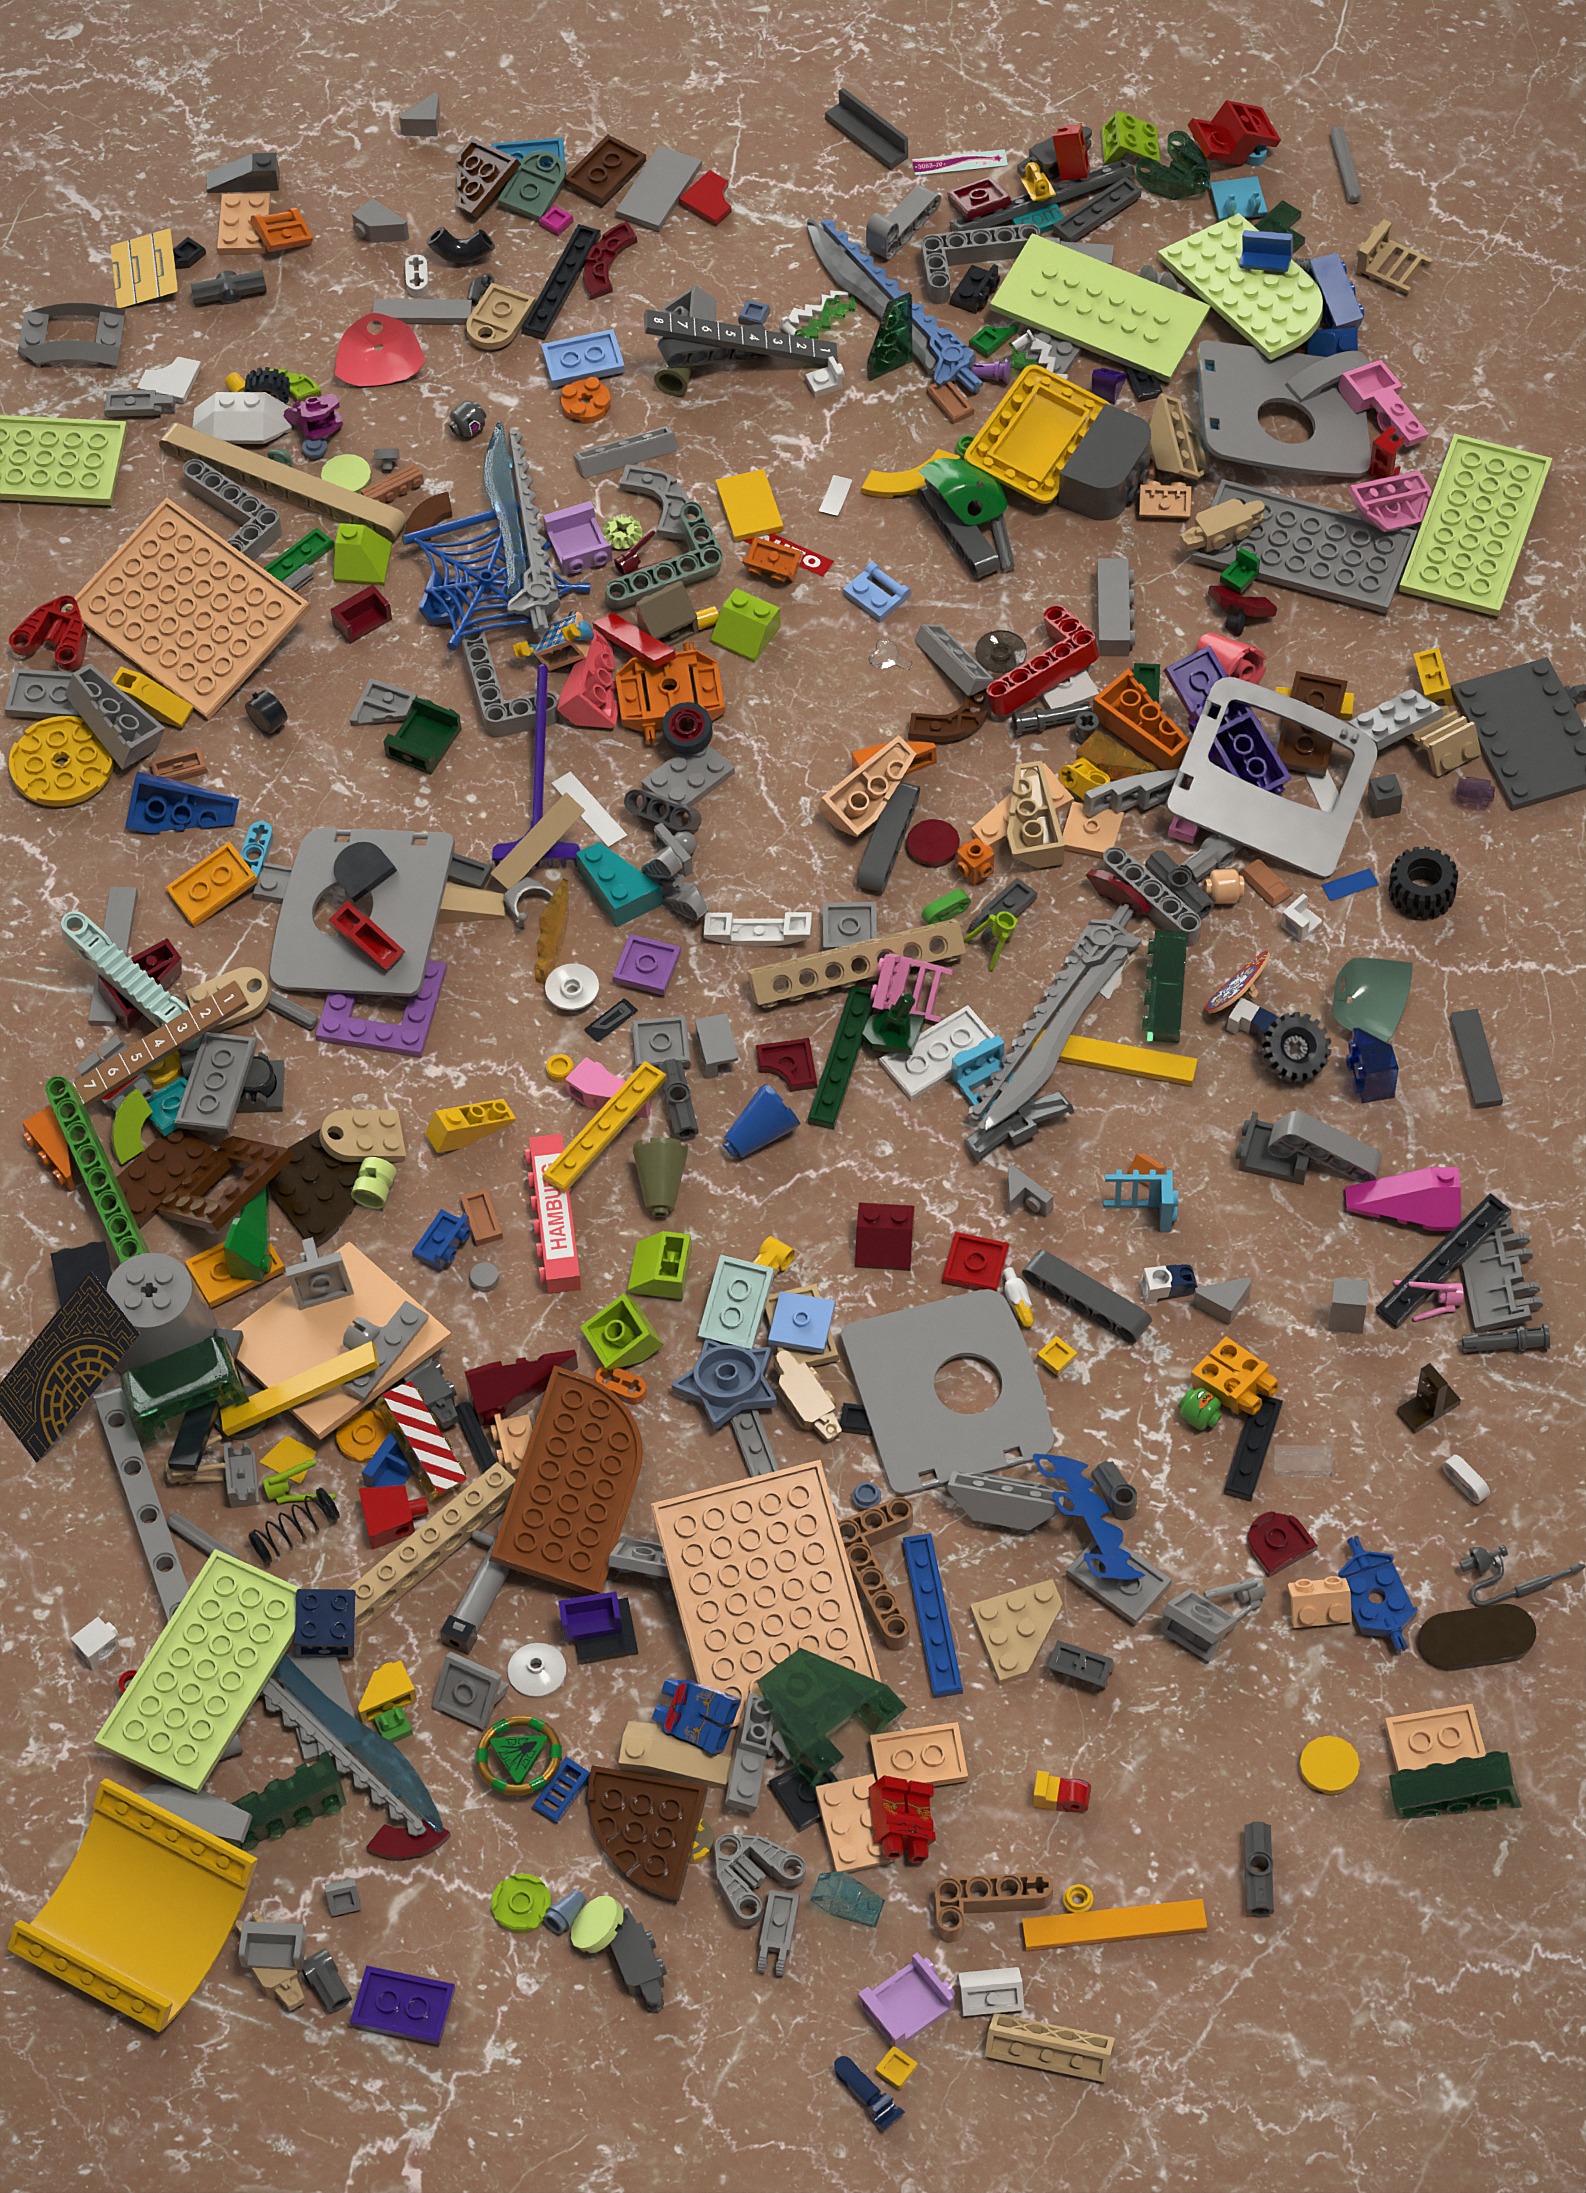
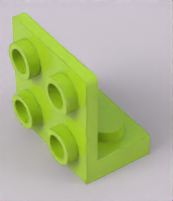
M1117 110L1101 127L1104 164L1108 165L1117 162L1124 156L1125 152L1154 164H1158L1160 161L1158 132L1155 125Z

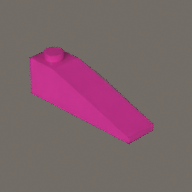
M1429 1167L1346 1186V1211L1375 1218L1383 1216L1397 1218V1223L1407 1225L1408 1221L1422 1224L1423 1229L1431 1231H1453L1461 1223L1459 1167Z

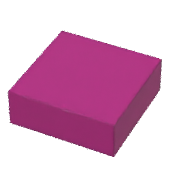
M555 205L539 219L541 227L557 236L574 222L572 215Z

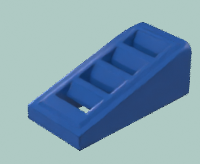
M565 1756L556 1775L546 1785L533 1807L558 1823L589 1783L590 1772ZM569 1771L579 1777L576 1782L566 1776ZM562 1780L572 1786L570 1792L559 1785ZM556 1790L566 1796L564 1801L553 1796V1791ZM547 1799L559 1806L557 1811L544 1804Z

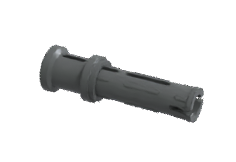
M1086 701L1048 710L1034 708L1031 712L1021 714L1013 712L1012 724L1016 735H1021L1024 731L1035 729L1043 731L1046 726L1075 721L1077 715L1081 712H1092L1090 702Z
M1547 1323L1542 1324V1327L1524 1328V1326H1518L1515 1330L1462 1335L1464 1353L1505 1348H1517L1518 1350L1526 1351V1348L1542 1346L1545 1349H1550V1333Z

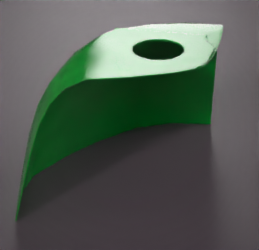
M941 458L929 462L918 471L942 494L955 514L968 525H978L1001 515L1008 506L1000 483L991 475L970 465L965 460ZM977 482H982L984 487L977 486ZM973 500H978L982 504V510L976 516H971L967 511L968 504Z

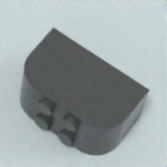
M1105 403L1060 472L1059 506L1094 520L1104 521L1119 516L1125 510L1128 503L1135 500L1139 486L1145 484L1149 477L1151 429L1148 423L1139 416Z

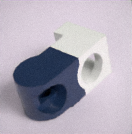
M1241 997L1228 1018L1226 1030L1237 1034L1240 1029L1256 1036L1259 1041L1266 1027L1274 1022L1278 1016Z
M1187 1264L1144 1268L1140 1281L1146 1304L1157 1303L1159 1298L1189 1296L1198 1287L1193 1268Z

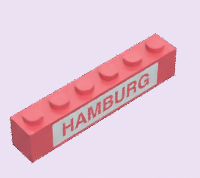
M562 1134L530 1137V1148L525 1149L527 1165H532L533 1172H528L530 1189L535 1188L536 1195L531 1196L532 1212H538L539 1219H534L533 1221L535 1236L541 1235L542 1242L536 1243L538 1260L544 1259V1267H539L541 1284L547 1283L548 1294L581 1290L569 1189L564 1194L542 1178V1174L564 1151Z

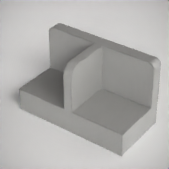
M727 1014L695 1020L696 1036L707 1079L718 1077L717 1065L738 1060Z

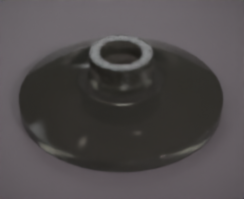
M996 630L983 635L979 639L975 647V656L978 663L986 670L994 673H1008L1024 663L1027 656V647L1023 639L1017 634L1006 630Z

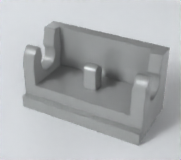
M231 1442L223 1443L227 1494L231 1508L260 1505L255 1452L251 1451L250 1444L247 1442H243V1449L239 1450L234 1449V1445Z

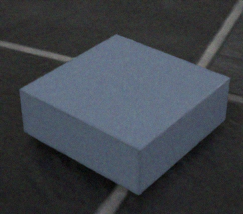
M746 300L738 317L739 323L745 325H764L770 312V305Z

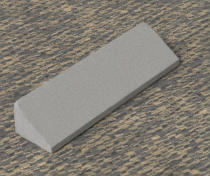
M665 426L574 454V458L582 476L587 478L624 467L626 464L631 465L678 450L674 432Z
M920 625L915 642L966 695H973L987 688L995 681L942 625Z

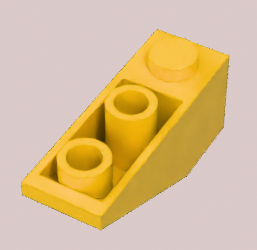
M120 667L111 681L154 719L182 728L194 709L188 702L138 672Z
M504 1099L437 1110L434 1112L425 1134L437 1153L461 1149L515 1122L516 1117Z

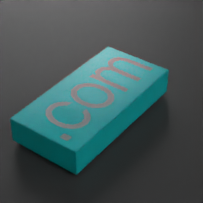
M1055 203L1013 218L1012 225L1034 224L1039 227L1041 234L1053 230V224L1064 218V215Z

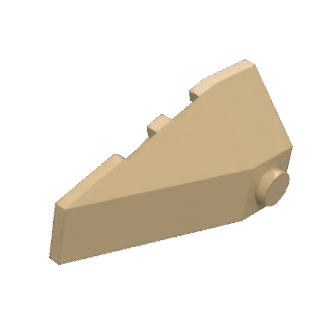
M1042 760L1016 765L1007 829V839L1012 858L1036 868L1064 864L1065 844Z

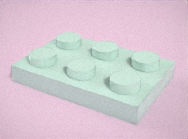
M720 1254L698 1336L728 1345L740 1346L747 1350L754 1349L776 1270L772 1267Z

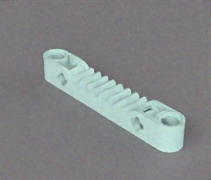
M77 911L64 915L61 921L64 943L158 1028L189 1009L178 998L171 996L168 991L165 992L161 984L157 985L153 977L149 978L145 970L142 971L138 964H134L131 957L127 958L123 950L119 951L116 944H112L109 937L87 916ZM75 927L80 928V930L78 931H71L70 929ZM203 1034L183 1046L182 1049L190 1051L199 1048Z

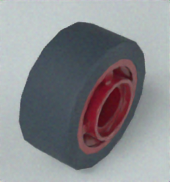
M682 702L674 705L666 712L662 721L664 739L668 746L676 753L684 755L696 754L704 750L711 741L713 735L711 718L707 710L699 704ZM686 725L694 727L687 732L681 730Z

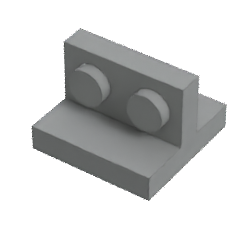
M313 1237L302 1240L305 1251L300 1253L302 1263L286 1267L287 1276L299 1309L303 1310L353 1295V1287L341 1253L337 1252L320 1257Z
M1189 1588L1166 1604L1163 1614L1167 1617L1160 1631L1209 1662L1214 1658L1225 1634L1235 1628L1239 1619Z
M449 1652L445 1656L432 1706L484 1730L489 1725L494 1705L507 1694L509 1684L501 1681V1674L453 1652Z

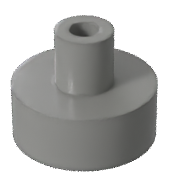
M398 448L374 449V460H382V470H391L392 460L400 459Z

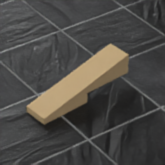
M566 792L498 864L491 874L508 890L511 889L585 812V809Z

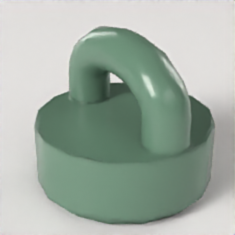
M282 449L268 451L267 458L292 467V457L288 451Z

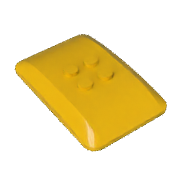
M1029 365L1024 368L969 445L964 459L970 465L991 475L998 482L1041 504L1050 503L1059 494L1060 472L1105 403L1111 404L1041 366Z

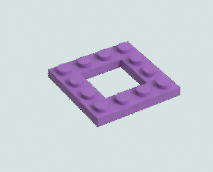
M428 960L421 991L414 996H409L401 1025L352 1018L358 994L329 992L316 1032V1040L422 1058L447 972V963Z

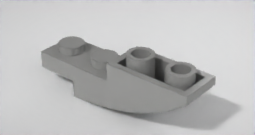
M749 1693L747 1696L731 1755L726 1780L728 1789L725 1805L752 1813L757 1808L765 1756L770 1748L777 1706L776 1700Z

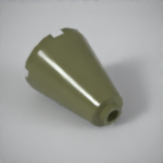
M667 1137L650 1138V1143L643 1145L642 1140H639L633 1145V1155L646 1210L652 1213L654 1217H666L675 1208L688 1155V1145L685 1143L684 1146H681V1140Z

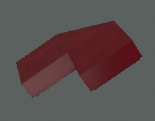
M1209 586L1208 595L1222 607L1229 609L1231 606H1236L1244 609V614L1252 617L1276 616L1277 607L1266 597H1243L1228 586Z

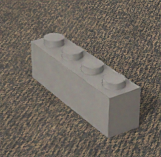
M1098 558L1099 656H1129L1130 646H1135V630H1130V625H1134L1135 611L1130 610L1129 606L1134 605V589H1129V584H1134V569H1129V558Z

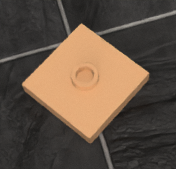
M1072 802L1062 835L1065 850L1103 858L1106 849L1116 846L1124 812L1116 814L1113 810L1107 809L1092 817H1088L1083 812L1082 803Z

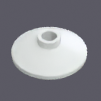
M565 964L549 974L545 983V992L549 1001L556 1007L564 1010H578L588 1006L595 1000L599 992V981L596 974L590 968L581 964Z
M545 1643L525 1645L518 1649L509 1661V1681L513 1688L524 1696L532 1698L548 1696L559 1689L565 1680V1659L551 1645ZM534 1663L542 1664L541 1667L537 1669L531 1667V1665Z

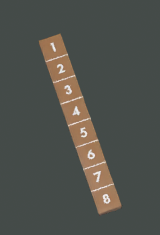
M234 980L71 1084L76 1087L85 1108L247 1007L249 1003L238 983ZM65 1088L59 1091L58 1096L65 1091ZM75 1110L70 1112L68 1118H71L75 1114Z

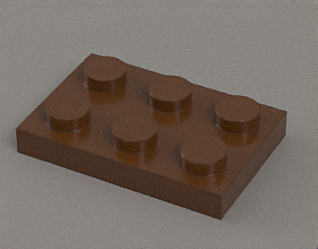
M607 134L564 177V185L603 205L646 162V154Z

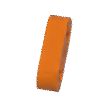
M603 1366L597 1370L595 1375L596 1381L611 1390L621 1401L635 1405L643 1402L646 1398V1383L641 1377L620 1368L607 1370ZM609 1376H613V1381L609 1380L607 1384L604 1383L603 1378L608 1379ZM635 1386L639 1388V1392L629 1393V1389H633Z

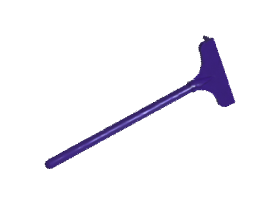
M540 664L537 669L533 812L531 827L528 832L543 817L548 667L545 664ZM525 836L515 842L500 843L493 847L492 860L496 867L500 860H503ZM557 841L540 860H547L549 867L553 866V860H560L562 867L566 866V860H573L575 867H577L576 853L580 851V847L576 843ZM540 860L535 864V867H539Z

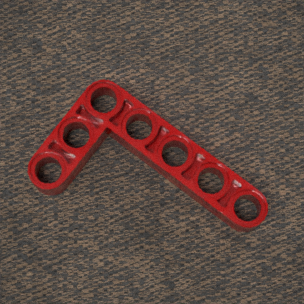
M1059 605L1048 607L1043 613L1047 634L1056 645L992 682L987 687L992 712L1000 716L1009 714L1094 663L1099 658V651L1093 631L1064 607Z

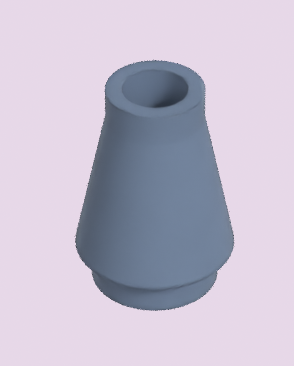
M573 1889L567 1896L546 1909V1915L543 1917L545 1924L558 1934L568 1931L582 1906L587 1902L586 1897L579 1890Z

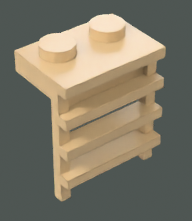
M1383 219L1378 227L1374 226L1367 241L1365 243L1362 242L1357 249L1358 263L1356 274L1361 275L1364 273L1369 276L1371 281L1377 279L1382 282L1384 287L1390 285L1395 288V292L1400 293L1403 291L1408 294L1411 291V287L1406 285L1422 263L1431 265L1433 259L1390 240L1392 223ZM1397 251L1401 252L1402 255L1386 275L1381 274L1380 272ZM1409 257L1414 258V262L1400 280H1394L1393 278Z
M1446 705L1440 706L1443 711L1442 718L1406 736V738L1428 751L1431 770L1436 776H1440L1481 755L1475 723H1467L1466 717L1462 716L1459 718L1456 711L1450 712L1449 707Z

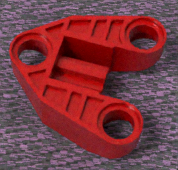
M64 595L37 607L11 633L9 644L12 651L17 655H30L43 645L44 642H48L50 646H58L54 655L59 668L67 671L78 669L84 660L88 635L77 601L70 595ZM66 604L73 605V609L70 612H61V609ZM27 642V644L24 646H16L19 643ZM72 657V660L68 662L61 661L64 658Z

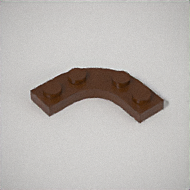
M987 688L973 695H966L963 705L949 714L911 713L908 740L952 742L974 733L983 725L991 711Z

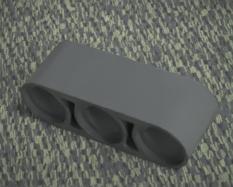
M633 789L627 792L624 797V805L631 813L663 823L665 826L673 829L694 831L701 824L702 818L698 810L656 793ZM641 795L643 804L639 808L636 802L637 798ZM662 804L666 807V813L663 817L659 812ZM685 813L689 815V822L686 826L682 820Z

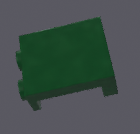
M415 696L412 700L413 709L396 735L393 736L388 733L384 739L385 755L388 758L431 775L462 730L460 715L453 709L443 708L428 699H421Z

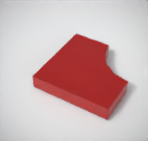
M709 170L679 197V204L717 226L732 212L731 205L724 198V192L729 187L728 180Z

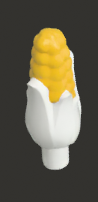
M1012 1267L1006 1268L1003 1271L1007 1281L1004 1286L1005 1295L1015 1312L1016 1319H1020L1024 1327H1032L1034 1317L1031 1306L1033 1304L1029 1298L1027 1286L1020 1278H1017Z

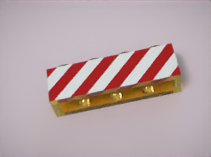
M408 1381L383 1393L375 1405L430 1502L460 1488L467 1480L465 1468L454 1457L449 1440L442 1436L435 1415L429 1412L424 1404V1397L420 1389L415 1387L412 1381Z

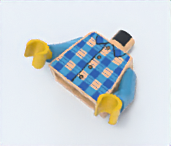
M571 611L567 618L549 625V630L545 632L539 644L528 645L527 641H523L513 645L517 658L523 656L537 657L551 671L586 658L590 641L594 638V633L590 624L583 620L582 614L577 611Z

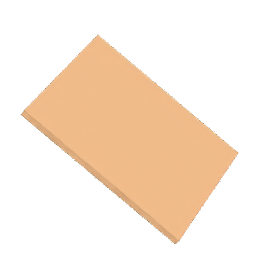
M167 497L74 597L79 606L84 625L172 693L191 704L194 710L208 720L211 719L312 608L306 600ZM68 604L65 607L67 612L73 609L72 604Z
M821 1460L651 1504L697 1682L742 1699L734 1723L727 1726H739L749 1693L776 1700V1716L882 1687Z

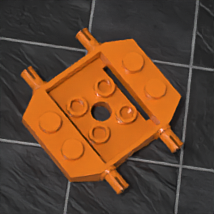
M689 641L690 650L688 649V642H685L683 644L684 651L676 652L674 660L658 668H654L633 655V658L615 674L622 726L645 732V742L647 745H651L650 737L652 745L657 743L655 730L663 729L662 721L666 712L672 706L682 702L694 703L689 667H692L697 703L707 710L711 721L725 714L718 662L704 653L694 650V643ZM641 673H645L651 711L646 710ZM669 684L676 686L671 691L663 689L664 686Z

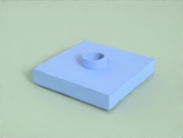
M780 1291L768 1339L769 1345L824 1354L834 1314L835 1300Z

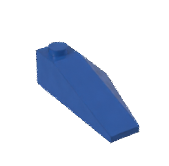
M137 772L125 828L147 833H160V831H179L198 827L234 825L240 798L165 777Z

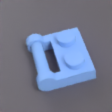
M870 562L860 575L843 588V595L879 622L883 621L903 604L912 592L906 585L901 586L881 571L880 566L875 562ZM875 578L894 592L895 595L891 597L872 583L871 580Z

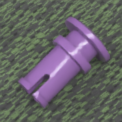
M1006 358L1004 363H1001V361H996L995 363H973V373L978 378H995L996 381L1004 378L1005 383H1009L1011 378L1009 358Z

